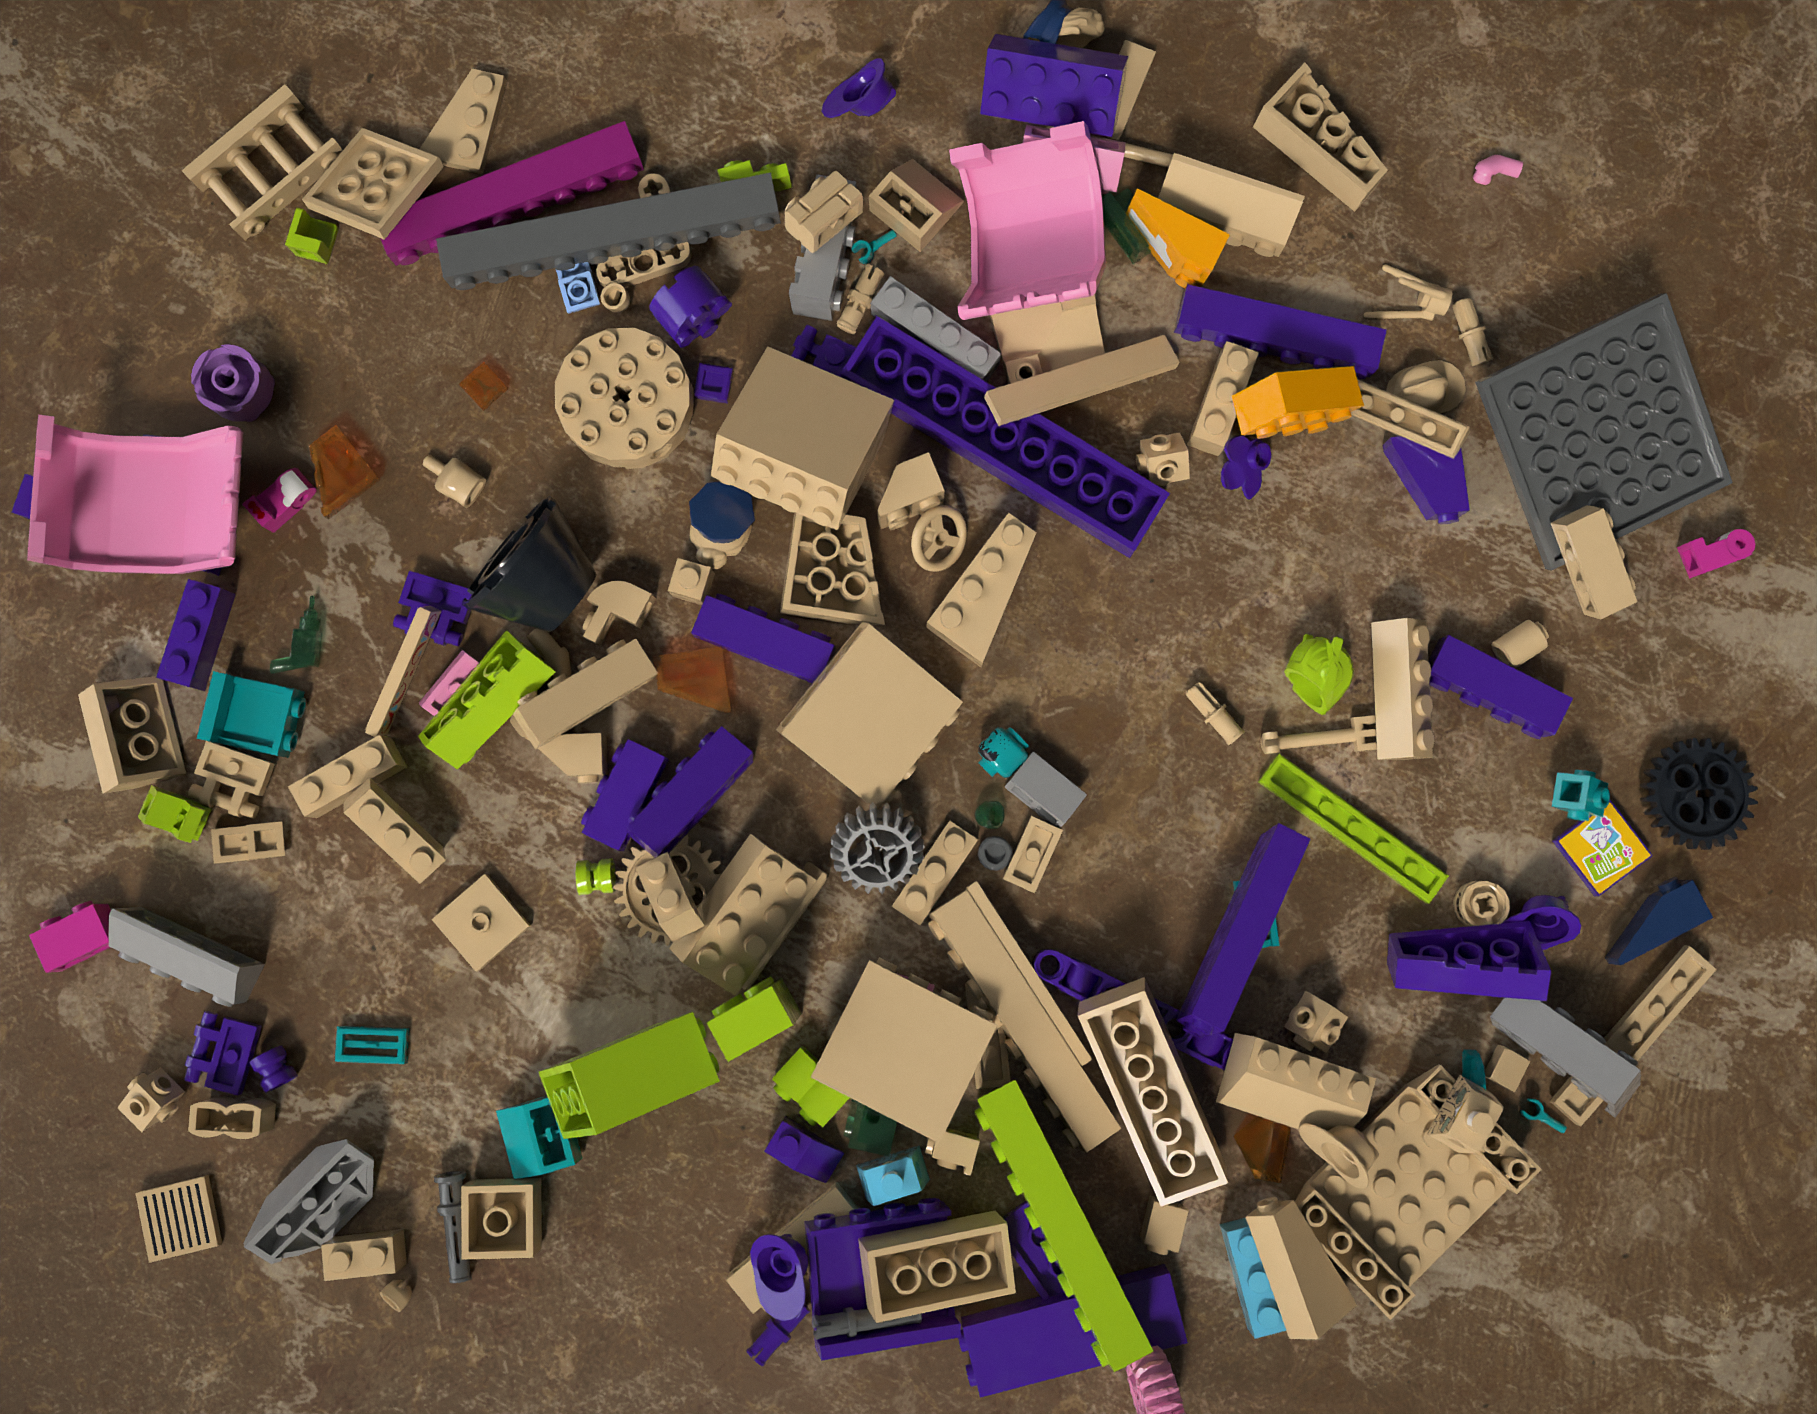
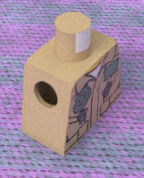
M1459 1075L1427 1134L1458 1153H1479L1503 1112L1504 1107L1492 1093Z

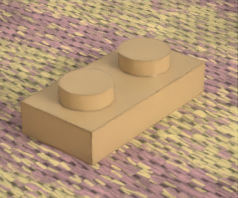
M1031 816L1003 879L1035 893L1063 830Z

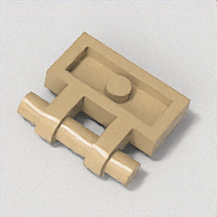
M206 741L194 774L206 777L204 786L192 784L188 796L198 799L199 803L211 808L215 805L227 809L230 815L239 818L244 815L254 819L259 812V806L248 802L249 794L264 795L275 764ZM221 783L235 787L232 797L219 792Z

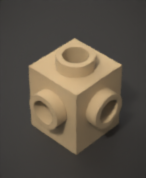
M1180 433L1159 434L1149 439L1140 440L1141 454L1136 455L1139 475L1144 474L1147 480L1159 486L1190 479L1188 448Z
M1305 991L1297 1006L1291 1010L1289 1019L1284 1027L1295 1034L1293 1041L1311 1052L1315 1046L1327 1053L1331 1045L1338 1040L1340 1030L1348 1017L1332 1005Z
M160 1067L149 1075L141 1073L127 1086L130 1090L117 1108L143 1132L159 1121L163 1123L178 1110L179 1107L176 1103L185 1091Z

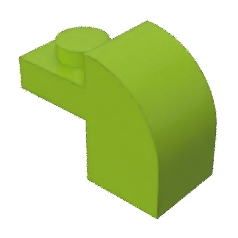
M151 785L138 818L144 824L171 832L177 839L191 843L192 839L199 840L211 808L182 795Z

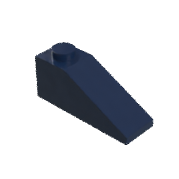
M1673 877L1658 884L1659 890L1646 898L1605 956L1607 963L1623 965L1712 919L1713 916L1694 881L1679 880L1678 877Z

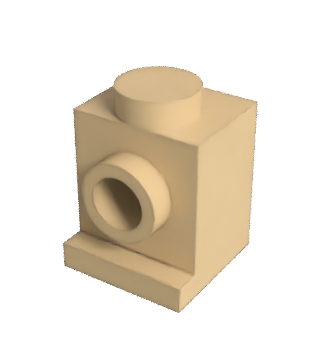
M947 1127L940 1143L928 1138L925 1153L937 1159V1165L956 1170L957 1166L960 1165L963 1166L964 1174L971 1176L980 1143L979 1136Z

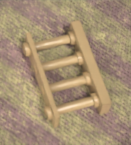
M285 84L182 170L202 192L212 188L237 217L229 225L245 241L250 236L259 234L269 220L315 183L343 151L333 137L324 144L298 114L305 107ZM284 124H289L314 152L300 165L292 159L273 137V134ZM259 145H263L288 173L274 187L247 158L248 154ZM235 166L242 171L263 195L248 209L222 180V176Z

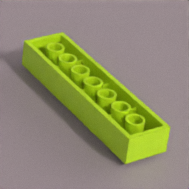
M1016 1080L977 1099L979 1108L974 1110L983 1131L991 1129L996 1139L991 1142V1147L1000 1164L1007 1161L1012 1171V1174L1008 1175L1007 1179L1016 1196L1023 1193L1029 1207L1023 1209L1033 1229L1040 1227L1046 1239L1040 1242V1245L1050 1263L1057 1261L1062 1271L1057 1276V1279L1068 1298L1074 1295L1079 1305L1078 1308L1074 1309V1313L1085 1332L1092 1331L1096 1341L1091 1343V1346L1102 1367L1109 1365L1113 1372H1116L1154 1352Z

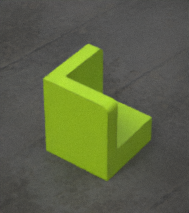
M296 208L285 245L298 257L328 264L339 228L336 224L312 218L304 209Z

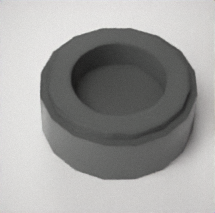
M992 836L986 838L980 844L978 858L985 868L995 871L1001 870L1010 863L1012 849L1005 839Z

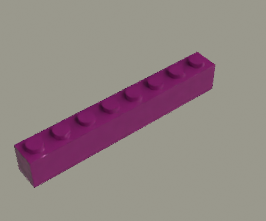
M623 121L418 200L411 206L385 240L380 239L387 256L396 266L400 264L410 265L418 261L420 256L431 252L439 253L437 238L512 224L513 220L524 216H537L544 211V208L555 204L564 205L572 202L580 194L601 191L611 182L632 179L644 168L627 125Z

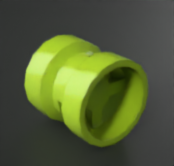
M613 858L601 859L598 863H591L589 860L577 861L575 876L579 895L591 894L594 890H600L602 893L615 892L616 889H613V886L616 885V870Z

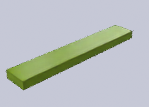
M1277 754L1259 779L1258 783L1426 904H1430L1449 877L1448 874L1281 754Z

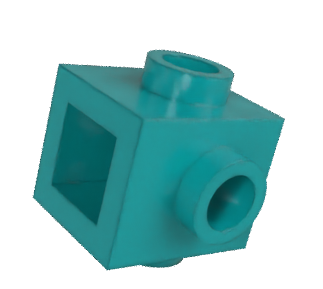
M1575 770L1574 774L1557 772L1552 807L1568 812L1567 818L1589 821V816L1603 817L1604 808L1608 806L1610 800L1609 783L1597 779V773L1591 771Z

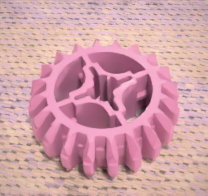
M1158 1345L1152 1346L1154 1352L1126 1366L1127 1380L1137 1414H1186L1179 1387L1175 1380V1374H1173L1171 1365L1167 1361L1166 1354L1163 1353V1350Z

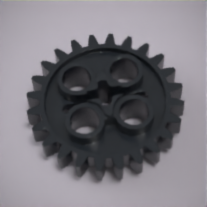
M1696 738L1686 739L1685 744L1683 741L1673 742V749L1667 747L1660 750L1663 758H1651V762L1656 769H1647L1643 772L1651 778L1650 782L1640 784V787L1649 790V795L1641 797L1640 801L1650 802L1651 805L1643 813L1644 815H1655L1656 819L1650 826L1652 828L1663 826L1664 829L1661 837L1670 838L1674 835L1673 845L1675 846L1683 845L1686 842L1687 849H1697L1699 845L1701 850H1709L1712 848V844L1715 847L1725 846V839H1738L1735 830L1742 831L1748 829L1742 821L1743 818H1754L1755 816L1747 810L1748 805L1758 804L1757 800L1749 797V793L1758 790V787L1748 785L1747 780L1751 779L1754 773H1743L1742 768L1746 765L1747 761L1735 762L1734 758L1737 751L1734 749L1724 752L1725 743L1723 742L1715 743L1713 746L1711 738L1701 739L1699 743ZM1694 763L1697 765L1696 770H1695V768L1693 767V764H1694ZM1711 767L1715 768L1718 774L1716 783H1713L1709 777ZM1677 770L1684 777V783L1681 787L1675 781ZM1697 790H1701L1702 797H1696L1695 793ZM1717 801L1723 809L1720 817H1717L1714 812V805ZM1681 805H1685L1689 812L1686 821L1679 814Z

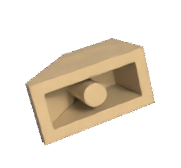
M603 733L563 734L538 748L567 776L578 778L579 784L599 783L600 776L608 775L607 735Z

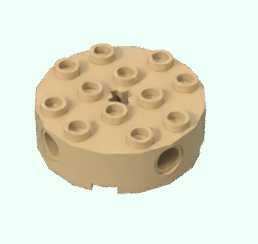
M608 328L583 339L565 357L555 380V409L566 434L591 460L612 467H625L626 469L644 468L667 458L685 439L690 427V421L693 416L694 389L679 355L660 337L637 328ZM623 395H627L630 400L624 403L620 398Z

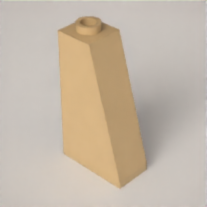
M1276 1197L1263 1199L1257 1203L1258 1208L1246 1216V1220L1289 1339H1319L1357 1306L1356 1302L1294 1200L1278 1201Z

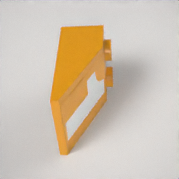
M1138 188L1124 217L1166 273L1174 278L1175 282L1182 288H1186L1187 284L1198 287L1203 286L1230 234Z

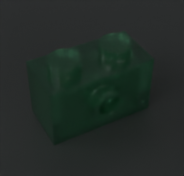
M852 1099L851 1102L858 1103L855 1117L848 1115L843 1136L850 1138L848 1147L889 1157L897 1121Z

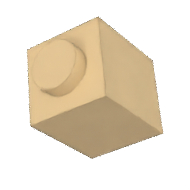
M677 558L668 592L675 598L702 605L706 595H709L715 573L711 567Z
M1149 1196L1140 1238L1144 1244H1148L1147 1249L1149 1251L1162 1255H1168L1169 1250L1179 1253L1189 1212L1184 1204L1173 1202L1161 1207L1157 1197Z

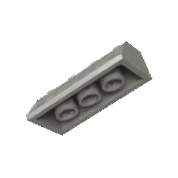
M143 907L112 908L109 914V947L120 951L118 955L120 958L132 963L142 961L151 966L149 970L152 973L165 978H170L172 975L182 980L180 985L194 992L204 990L213 994V1001L227 1007L247 1002L265 965Z

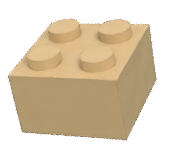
M541 1178L471 1179L461 1186L462 1259L533 1258L542 1249Z

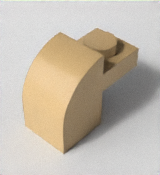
M611 581L600 585L587 598L592 605L598 608L596 612L591 611L583 624L585 633L583 637L601 647L616 617L641 629L656 598L651 593L624 581Z

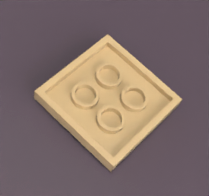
M361 128L302 200L310 210L385 240L444 166L438 156Z

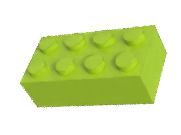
M772 976L744 992L745 999L740 993L711 1011L714 1018L709 1020L707 1025L728 1062L793 1026L802 1015L782 978L774 982Z

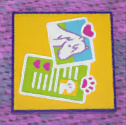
M1609 800L1608 806L1604 808L1603 817L1589 816V821L1579 820L1552 840L1594 897L1602 895L1653 856L1611 800Z

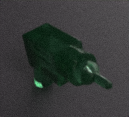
M314 595L310 596L309 608L304 611V616L300 617L299 629H293L290 657L272 660L270 663L271 674L305 667H319L322 632H320L321 619H318V612L314 609Z

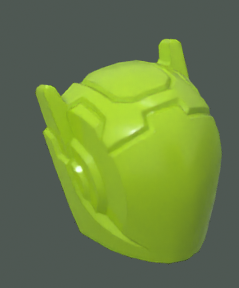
M1305 634L1303 642L1292 653L1284 673L1293 684L1292 690L1300 699L1317 713L1325 715L1349 688L1354 677L1353 662L1347 650L1342 646V638L1334 637L1332 641L1328 638H1313L1312 635Z

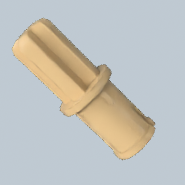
M1464 298L1455 302L1452 308L1462 333L1459 335V339H1463L1472 367L1493 360L1483 332L1486 328L1485 326L1481 327L1472 300Z
M1198 682L1187 691V698L1206 718L1204 722L1206 724L1209 722L1228 745L1245 732L1225 710L1226 704L1221 705L1203 683Z

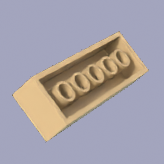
M1145 977L1080 1001L1078 1018L1161 1207L1227 1184V1165Z

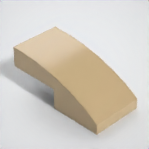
M282 821L211 829L214 864L286 856Z

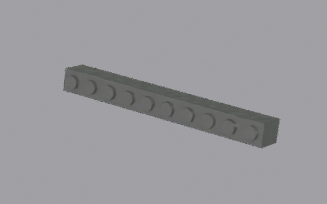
M771 173L437 238L436 241L444 280L451 288L468 290L474 288L475 284L482 282L498 284L508 281L509 277L518 275L534 277L540 275L543 270L553 268L561 271L569 270L578 263L600 264L606 262L609 257L619 255L635 257L644 250L654 248L658 251H665L674 248L675 244L685 242L701 244L710 237L721 235L724 238H731L740 235L741 231L750 229L766 231L772 229L776 224H781L772 176Z

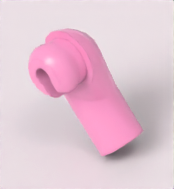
M1492 155L1477 163L1473 179L1479 184L1487 185L1491 182L1492 175L1498 173L1518 178L1523 162L1501 155Z

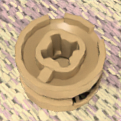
M1470 881L1462 885L1456 892L1453 900L1454 912L1457 918L1466 926L1501 924L1507 918L1510 910L1509 898L1505 890L1498 884L1489 881Z

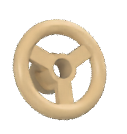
M937 505L927 510L917 521L912 533L911 548L915 561L923 569L933 572L942 571L954 564L960 557L966 543L967 528L962 514L956 508L949 505ZM942 515H947L953 519L957 529V536L949 535L943 528ZM946 545L953 547L944 559L930 561V558L938 549H942Z

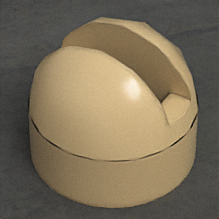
M611 283L602 290L601 302L608 310L621 313L630 305V296L622 285Z
M393 1280L379 1293L384 1301L398 1312L403 1310L412 1296L410 1285L401 1289L404 1285L403 1280Z

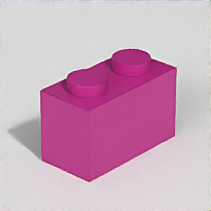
M93 901L84 902L71 909L73 914L63 919L61 916L48 919L40 924V930L29 935L45 973L66 970L111 948L109 947V914L111 909L108 904H93Z

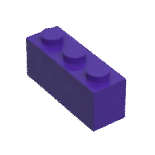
M191 579L187 580L156 678L205 691L236 594L216 586Z
M629 739L625 745L621 743L613 755L612 762L615 763V766L610 776L605 774L598 785L596 793L600 794L595 806L590 805L583 815L581 824L584 825L581 833L618 851H624L631 838L627 830L629 826L628 819L639 807L645 808L669 759Z

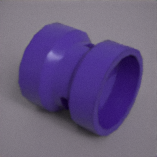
M283 1045L275 1047L250 1061L254 1072H258L260 1076L263 1075L264 1077L262 1078L261 1086L265 1093L298 1077L293 1066L285 1065L287 1063V1053Z

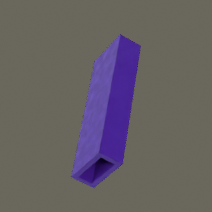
M1280 823L1260 835L1177 1016L1176 1021L1184 1024L1183 1030L1187 1033L1203 1038L1204 1035L1211 1036L1225 1031L1310 842V838Z
M1165 1264L1116 1276L1151 1347L1158 1345L1163 1350L1188 1343L1171 1276ZM1062 1292L1051 1295L1050 1298L1044 1300L1039 1296L961 1317L963 1329H961V1337L958 1340L961 1351L969 1352L971 1364L965 1365L970 1387L977 1385L980 1398L1102 1366L1091 1346V1343L1096 1341L1092 1331L1085 1332L1074 1313V1309L1079 1307L1074 1295L1068 1298Z

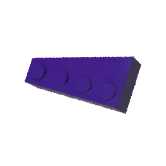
M1530 921L1389 934L1387 965L1394 986L1397 989L1547 1001L1551 969Z

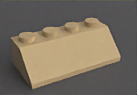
M1174 153L1158 199L1230 234L1226 242L1229 245H1244L1253 248L1259 255L1279 257L1287 243L1305 196Z
M1235 1033L1216 1102L1298 1130L1300 1125L1308 1123L1328 1131L1338 1125L1354 1127L1367 1114L1376 1078L1258 1037Z

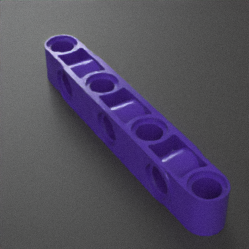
M1052 949L1040 950L1032 961L1033 969L1041 979L1057 986V989L1081 1001L1103 993L1108 987L1114 986L1117 988L1125 985V983L1073 957L1069 958ZM1046 955H1053L1058 961L1057 970L1052 974H1043L1039 965L1041 959ZM1155 999L1165 1025H1167L1169 1020L1177 1018L1179 1010ZM1182 1024L1181 1033L1171 1037L1176 1049L1210 1066H1216L1225 1071L1233 1039L1229 1038V1035L1220 1032L1198 1038L1184 1031V1024Z

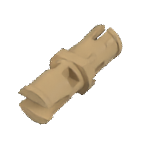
M865 264L855 288L850 289L847 295L849 300L840 319L837 321V326L847 333H856V329L866 309L871 308L872 297L884 276V272L877 267L873 273V265Z

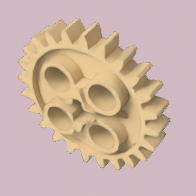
M686 835L669 855L671 858L676 855L685 858L687 869L682 876L690 875L694 872L698 873V878L691 882L693 886H697L702 890L704 900L722 875L716 874L714 871L721 865V862L715 861L710 863L708 859L711 857L713 850L710 849L701 853L702 841L698 840L693 846H689L690 838L689 835ZM632 847L631 851L635 858L633 860L622 858V862L628 867L627 871H616L615 873L624 879L623 884L613 886V889L623 891V896L614 900L615 903H625L626 906L619 916L630 915L632 917L627 926L629 929L636 925L641 926L638 937L641 938L648 932H651V943H656L661 935L664 936L666 946H669L672 941L655 917L651 903L648 905L643 904V900L648 896L638 884L639 875L636 867L654 859V857L645 849L641 851L636 847Z

